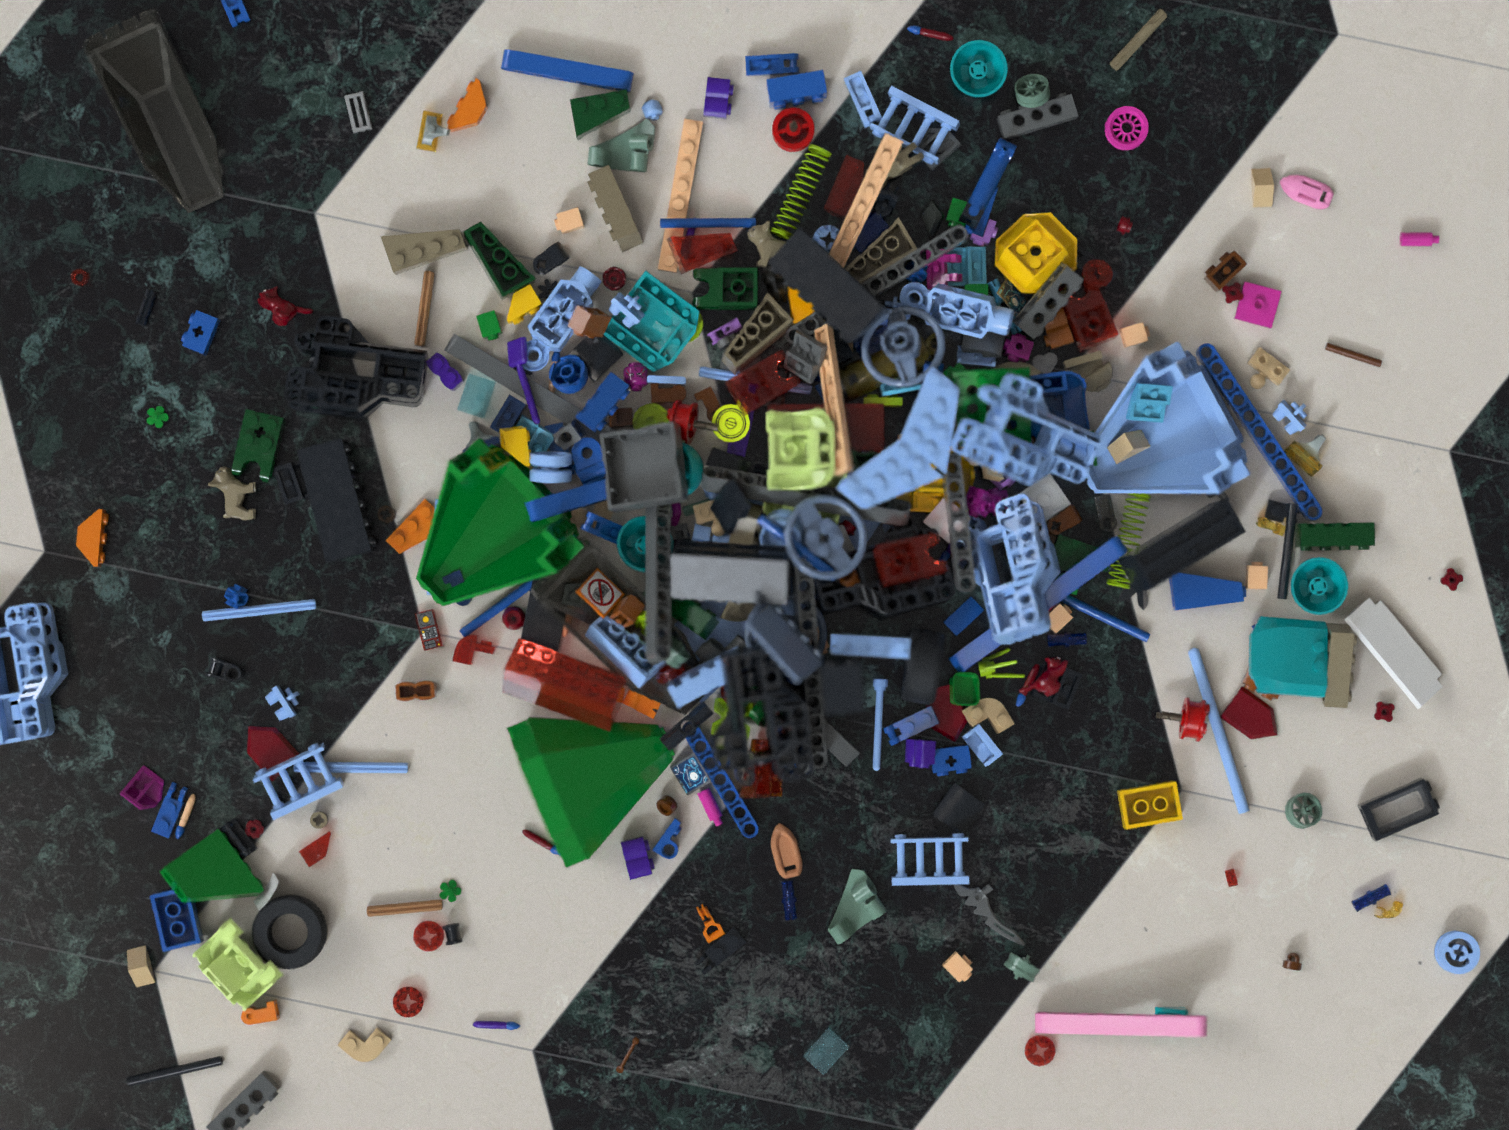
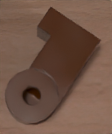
M658 383L651 384V403H674L676 400L684 401L686 398V389L681 385H675L672 388H659Z
M710 386L693 395L697 402L702 400L707 410V418L712 422V416L721 406Z

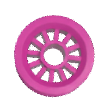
M1123 106L1116 109L1108 117L1105 124L1107 140L1112 146L1120 150H1131L1138 147L1148 134L1147 118L1142 111L1132 106ZM1129 124L1131 132L1125 133L1122 130V125Z

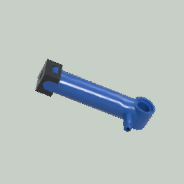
M1000 137L958 221L976 229L1017 145Z

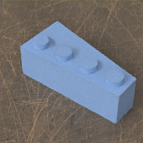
M600 616L590 625L585 636L640 689L663 669L667 662L649 663L646 658V643L640 640L638 635L624 630V626L608 616L604 618Z
M739 646L730 649V651L733 649H739ZM720 655L669 680L667 688L678 708L701 695L711 692L712 689L724 685Z

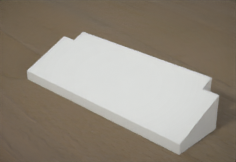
M1368 598L1356 606L1344 619L1417 709L1422 707L1443 687L1437 680L1442 675L1441 672L1381 600L1375 604Z

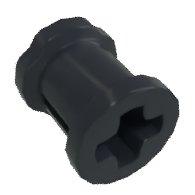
M459 923L442 926L446 933V945L463 942L459 935Z

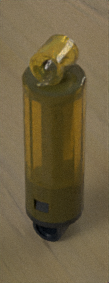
M918 333L921 339L919 356L915 358L916 371L923 369L925 361L933 362L931 355H936L937 349L932 348L930 342L937 339L936 334H932L924 340L923 336ZM901 340V341L899 342V345L903 344L904 341ZM883 349L870 354L874 367L880 373L889 378L900 379L895 363L890 361ZM862 358L839 368L842 396L845 402L880 388V384H884L869 373Z

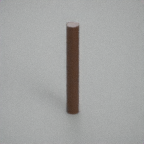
M1327 343L1325 347L1327 351L1379 368L1382 364L1380 359Z

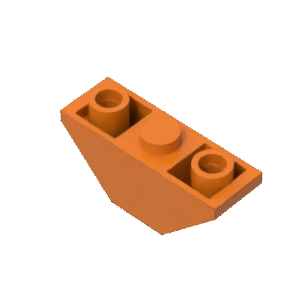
M476 78L474 82L471 81L466 88L468 93L465 98L461 97L456 107L458 110L455 115H450L447 121V128L451 132L478 126L488 108L479 79Z
M98 509L78 526L76 546L94 567H101V563L105 562L103 544H106L107 533H104L105 525L108 524L109 516L106 514V510Z

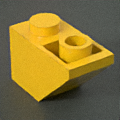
M531 284L513 293L507 316L509 324H519L524 320V316L529 313L531 316L536 314L540 309L539 307L542 306Z
M523 426L500 428L501 448L524 466H530L531 450L528 449V442H530L529 431Z

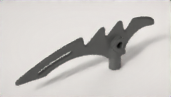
M953 884L959 896H968L965 901L966 905L977 907L974 910V914L988 917L985 920L986 925L1005 938L1019 945H1025L1013 929L1002 924L994 915L986 896L993 890L990 884H987L982 889L980 887L967 888L962 884ZM994 923L998 924L1006 931L1012 933L1014 937L1000 930L997 926L994 925Z

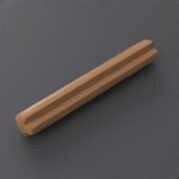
M424 271L414 341L416 346L421 347L425 346L435 275L432 271Z
M442 900L368 906L367 916L437 911L443 909Z

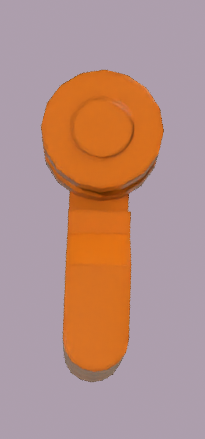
M701 904L702 908L697 906L696 909L702 920H705L704 916L711 918L704 922L705 927L703 929V935L707 942L710 943L725 935V932L720 923L714 921L707 906ZM712 925L717 926L718 930L708 935L707 928Z

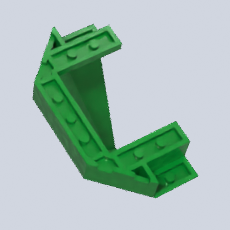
M479 437L464 453L458 454L448 462L416 580L421 588L427 590L432 595L433 600L442 607L556 573L567 566L584 547L583 542L577 538L580 534L576 524L570 521L572 518L570 511L535 522L530 521L525 503L552 495L553 493L542 482L529 480L530 469L521 464L511 455H505L503 449L493 444L488 446ZM458 570L461 571L464 582L454 587L450 583H444L442 577Z
M530 716L528 719L507 728L521 771L549 837L554 842L555 848L566 868L590 859L673 761L672 756L675 755L673 749L669 751L659 738L666 732L664 727L660 728L658 724Z

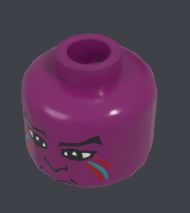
M632 362L624 368V382L630 386L631 391H642V388L648 385V368L643 366L642 363Z

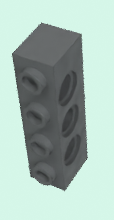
M1058 94L1055 96L1056 99L1047 101L1039 107L1027 108L1019 106L1017 111L1012 112L1011 109L1000 112L1001 115L997 117L1002 138L1008 140L1077 119L1078 113L1072 94ZM1051 106H1058L1060 113L1057 115L1051 113ZM1039 111L1042 114V119L1035 120L1032 117V112ZM1021 117L1024 124L1018 126L1014 123L1013 119Z
M1061 262L1012 322L1031 338L1035 339L1040 336L1047 323L1054 320L1058 310L1068 303L1069 297L1073 292L1080 289L1083 279ZM1065 283L1064 289L1059 291V286ZM1052 298V303L1046 306V301ZM1040 313L1039 319L1034 321L1035 314Z
M263 1071L206 1128L208 1130H236L239 1127L243 1129L251 1121L249 1117L253 1113L257 1115L265 1108L262 1104L267 1099L271 1102L278 1095L276 1090L280 1086ZM255 1090L262 1092V1099L258 1100L254 1097ZM240 1104H246L249 1107V1112L243 1113L240 1110ZM226 1118H233L235 1126L227 1125Z

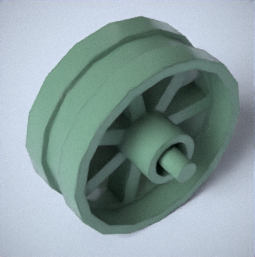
M1028 74L1018 79L1015 83L1016 99L1023 107H1039L1050 98L1049 82L1043 75Z
M671 635V656L665 661L673 668L678 669L689 659V654L682 645L683 642Z
M1304 792L1291 797L1287 801L1285 815L1292 826L1305 829L1320 821L1322 806L1316 796ZM1298 797L1303 798L1302 804L1297 800ZM1293 804H1295L1298 808L1293 809ZM1302 816H1303V819H1304L1305 824H1303L1302 822H1300ZM1308 816L1313 818L1311 823L1309 821Z
M1011 952L1008 960L1003 964L1014 971V979L1016 980L1018 977H1024L1034 982L1036 975L1040 972L1039 968L1030 963L1029 955L1026 958H1021Z

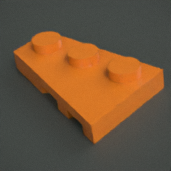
M424 499L388 537L386 542L401 554L425 541L428 537L435 507Z

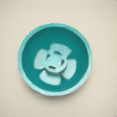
M984 40L970 41L962 45L955 52L950 65L951 77L956 87L964 94L971 97H986L995 93L1003 85L1007 76V61L1002 51L996 45Z
M682 442L688 495H690L702 482L704 464L697 450L689 444Z
M639 516L629 520L621 528L617 537V550L621 560L629 568L646 573V516ZM671 535V553H672L673 547H674V543H673V537H672V535Z
M1322 557L1312 558L1303 562L1295 570L1291 579V593L1297 605L1306 612L1316 615L1328 614L1338 609L1344 602L1348 593L1347 576L1336 562Z

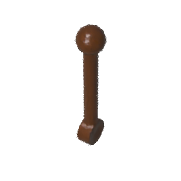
M634 1037L632 1039V1045L630 1046L622 1063L618 1065L616 1068V1071L618 1073H622L624 1071V1065L632 1053L635 1045L639 1044L640 1042L638 1037Z

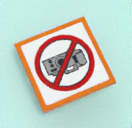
M598 568L576 590V593L602 618L625 595Z

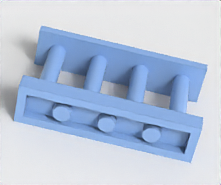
M891 86L888 91L891 102L878 126L873 123L870 124L872 134L882 139L884 134L887 133L902 140L901 146L906 148L911 143L902 139V136L914 114L920 112L924 114L925 119L912 143L914 142L917 145V148L912 152L916 154L922 153L924 156L923 161L931 165L933 163L938 165L940 161L935 155L948 131H951V129L957 131L960 125L959 120ZM903 103L908 106V111L894 135L884 129L896 107ZM937 121L941 123L942 128L929 152L918 146L931 122Z
M314 743L308 747L307 751L269 769L265 767L255 772L254 783L262 781L274 804L270 812L273 820L343 788L344 782L342 778L332 776L321 754V751L325 749L324 743L320 745ZM310 756H314L326 780L325 784L320 787L315 785L303 761ZM294 764L297 765L309 788L308 792L303 795L297 792L286 770L287 767ZM279 772L291 795L290 801L286 803L280 801L268 776Z
M952 833V837L906 838V834H896L895 838H891V843H897L896 876H892V886L969 884V875H965V872H963L962 842H968V837H964V833ZM924 842H935L936 872H934V876H926V872H924ZM943 842H955V872H953V875H946V872H944ZM904 843H916L917 873H915V876H907V873H905Z

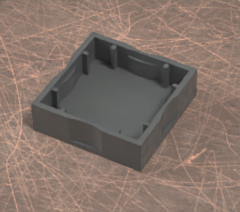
M667 422L649 425L637 430H620L600 434L602 459L606 470L605 487L608 510L618 513L689 501L679 424Z

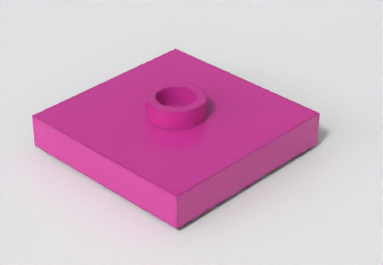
M1244 281L1241 290L1244 297L1241 301H1238L1234 319L1271 329L1282 291Z

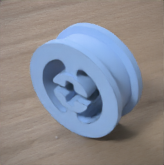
M1449 931L1437 940L1434 955L1437 963L1444 970L1454 974H1465L1477 965L1480 958V948L1477 941L1471 935L1461 931ZM1454 939H1463L1469 947V952L1463 945L1452 943L1448 946V944ZM1454 950L1461 951V954L1456 955ZM1445 953L1452 960L1461 962L1466 959V962L1460 966H1452L1446 960Z

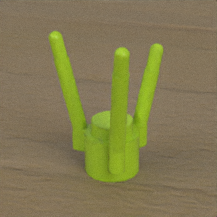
M1009 648L989 657H984L982 661L978 662L981 677L986 676V679L1024 678L1025 675L993 673L996 672L995 668L1017 664V660L997 664L990 661L1009 652Z

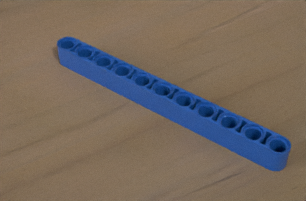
M1209 343L1199 346L1196 351L1198 360L1207 369L1214 384L1293 502L1298 504L1297 508L1303 517L1309 521L1319 519L1323 514L1322 507L1215 347ZM1202 348H1208L1210 350V356L1208 358L1202 356ZM1214 363L1219 364L1221 367L1219 374L1212 371ZM1225 379L1230 380L1232 383L1229 390L1223 387ZM1235 395L1242 398L1241 405H1236L1233 402ZM1246 411L1252 413V421L1245 420L1244 413ZM1257 427L1263 429L1264 434L1262 437L1255 435ZM1267 443H1271L1274 446L1273 453L1266 451L1265 446ZM1278 459H1282L1285 462L1283 469L1277 468L1276 461ZM1289 475H1293L1295 477L1296 482L1294 485H1289L1287 483V477ZM1299 491L1305 492L1306 499L1304 501L1298 499L1297 494ZM1310 507H1314L1317 510L1315 517H1311L1308 514Z
M1117 535L1052 582L1044 594L1048 610L1129 551ZM990 628L949 658V661L958 673L965 672L1002 644L993 640Z

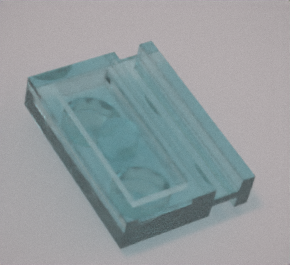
M469 374L457 410L484 419L496 382Z
M828 1028L806 1051L803 1057L824 1075L844 1054L849 1045L833 1030Z

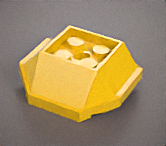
M1051 212L1023 214L996 240L995 267L1021 294H1035L1061 262L1074 272L1077 270V239ZM1038 248L1041 250V253L1038 256H1033L1031 251Z

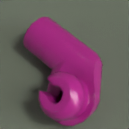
M680 502L671 504V526L679 524L682 514Z

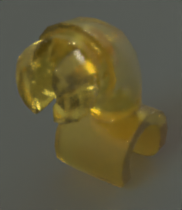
M1266 517L1257 518L1258 522H1256V525L1258 527L1272 530V533L1276 535H1284V525L1275 524Z
M1394 901L1393 906L1388 911L1383 907L1377 906L1376 908L1382 910V914L1374 916L1381 919L1394 918L1402 912L1403 903Z

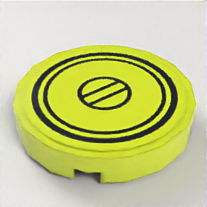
M724 405L717 409L712 416L711 423L719 424L718 431L713 432L719 439L725 442L739 441L749 431V416L738 405Z

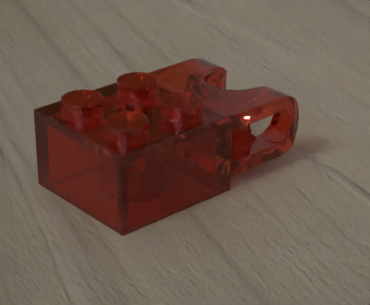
M1092 276L1084 281L1086 295L1078 299L1071 295L1068 303L1063 307L1080 352L1114 340L1119 335L1097 282ZM1089 324L1096 325V327L1092 329L1089 327Z
M783 350L774 353L725 382L743 416L748 415L802 382L796 375L787 379L778 375L777 365L786 358ZM749 385L756 387L754 393L749 392Z
M932 533L877 545L873 553L883 587L945 573L948 570L946 561H934L928 555V548L936 546L940 541L939 534ZM896 559H898V562L901 561L902 564H897Z

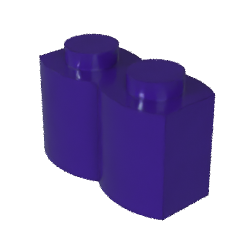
M707 77L704 117L727 119V115H731L732 104L728 103L729 96H733L734 85L730 84V79Z
M436 352L426 361L429 369L440 377L441 382L448 389L455 391L464 383L461 374L451 367L449 361L443 355Z
M906 739L905 762L909 763L910 767L930 768V764L935 765L936 741Z
M643 836L621 841L630 880L651 875L655 866L653 858H648L647 851H650L648 839L644 840Z

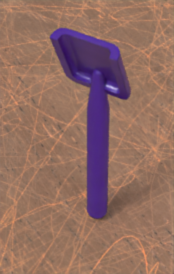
M520 337L507 342L508 364L511 368L517 367L518 376L533 423L537 425L541 420L525 370L522 364L528 361L527 338Z

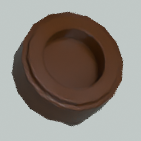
M854 569L847 575L840 577L839 581L844 586L851 587L859 583L860 579L858 572Z
M668 795L663 796L656 803L658 811L665 816H670L678 807L677 802Z
M1295 952L1290 953L1287 960H1283L1282 967L1300 971L1302 963H1299V955Z

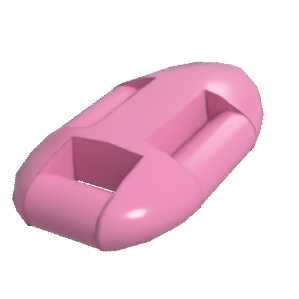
M1289 175L1280 180L1283 191L1294 201L1316 209H1326L1330 206L1334 193L1328 185L1303 175ZM1325 192L1326 195L1323 202L1319 201L1322 193Z

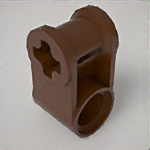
M1072 504L1046 522L1048 533L1058 535L1068 528L1070 529L1077 525L1083 519L1074 504ZM1052 522L1059 524L1057 530L1051 529V527L1053 526Z

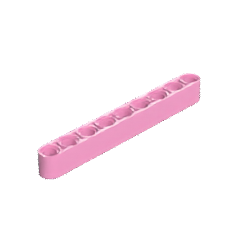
M1036 1012L1035 1033L1207 1036V1016Z

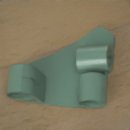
M645 119L623 134L589 147L587 165L600 168L609 165L614 170L647 172L649 151L653 149L656 127L648 119Z
M851 869L841 901L828 928L829 933L838 945L851 937L862 926L887 912V909L876 895L875 885L864 870Z

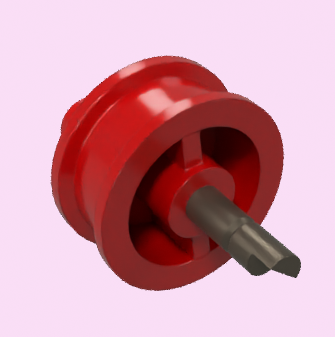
M791 107L782 110L773 121V139L781 149L788 152H798L805 149L811 143L814 136V122L811 116L800 108Z
M676 400L673 407L668 409L667 419L669 422H675L680 425L682 440L687 444L692 443L697 428L718 431L719 424L698 421L699 408L695 402L690 405L682 403L681 400Z
M1185 697L1181 714L1162 711V713L1156 712V718L1179 721V739L1183 740L1184 737L1195 738L1196 742H1200L1203 739V735L1207 732L1205 717L1209 713V704H1206L1205 700L1195 702Z

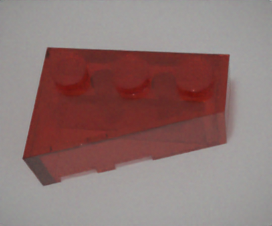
M846 155L825 204L824 211L845 219L863 181L864 162Z
M730 233L673 236L666 239L681 275L738 251Z
M767 738L751 740L750 752L768 749ZM770 763L755 765V781L750 786H741L739 798L783 796L782 780L772 771ZM744 772L743 779L746 780V776L749 775L746 772Z

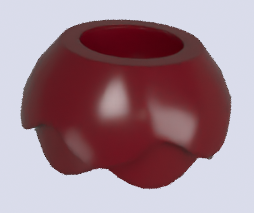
M616 266L610 267L603 273V284L612 291L621 289L626 283L625 272Z
M517 606L505 609L502 615V622L505 627L510 630H518L523 627L525 620L523 610Z

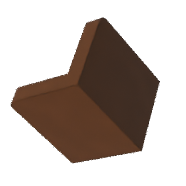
M618 408L613 416L609 415V426L611 428L633 427L632 408Z

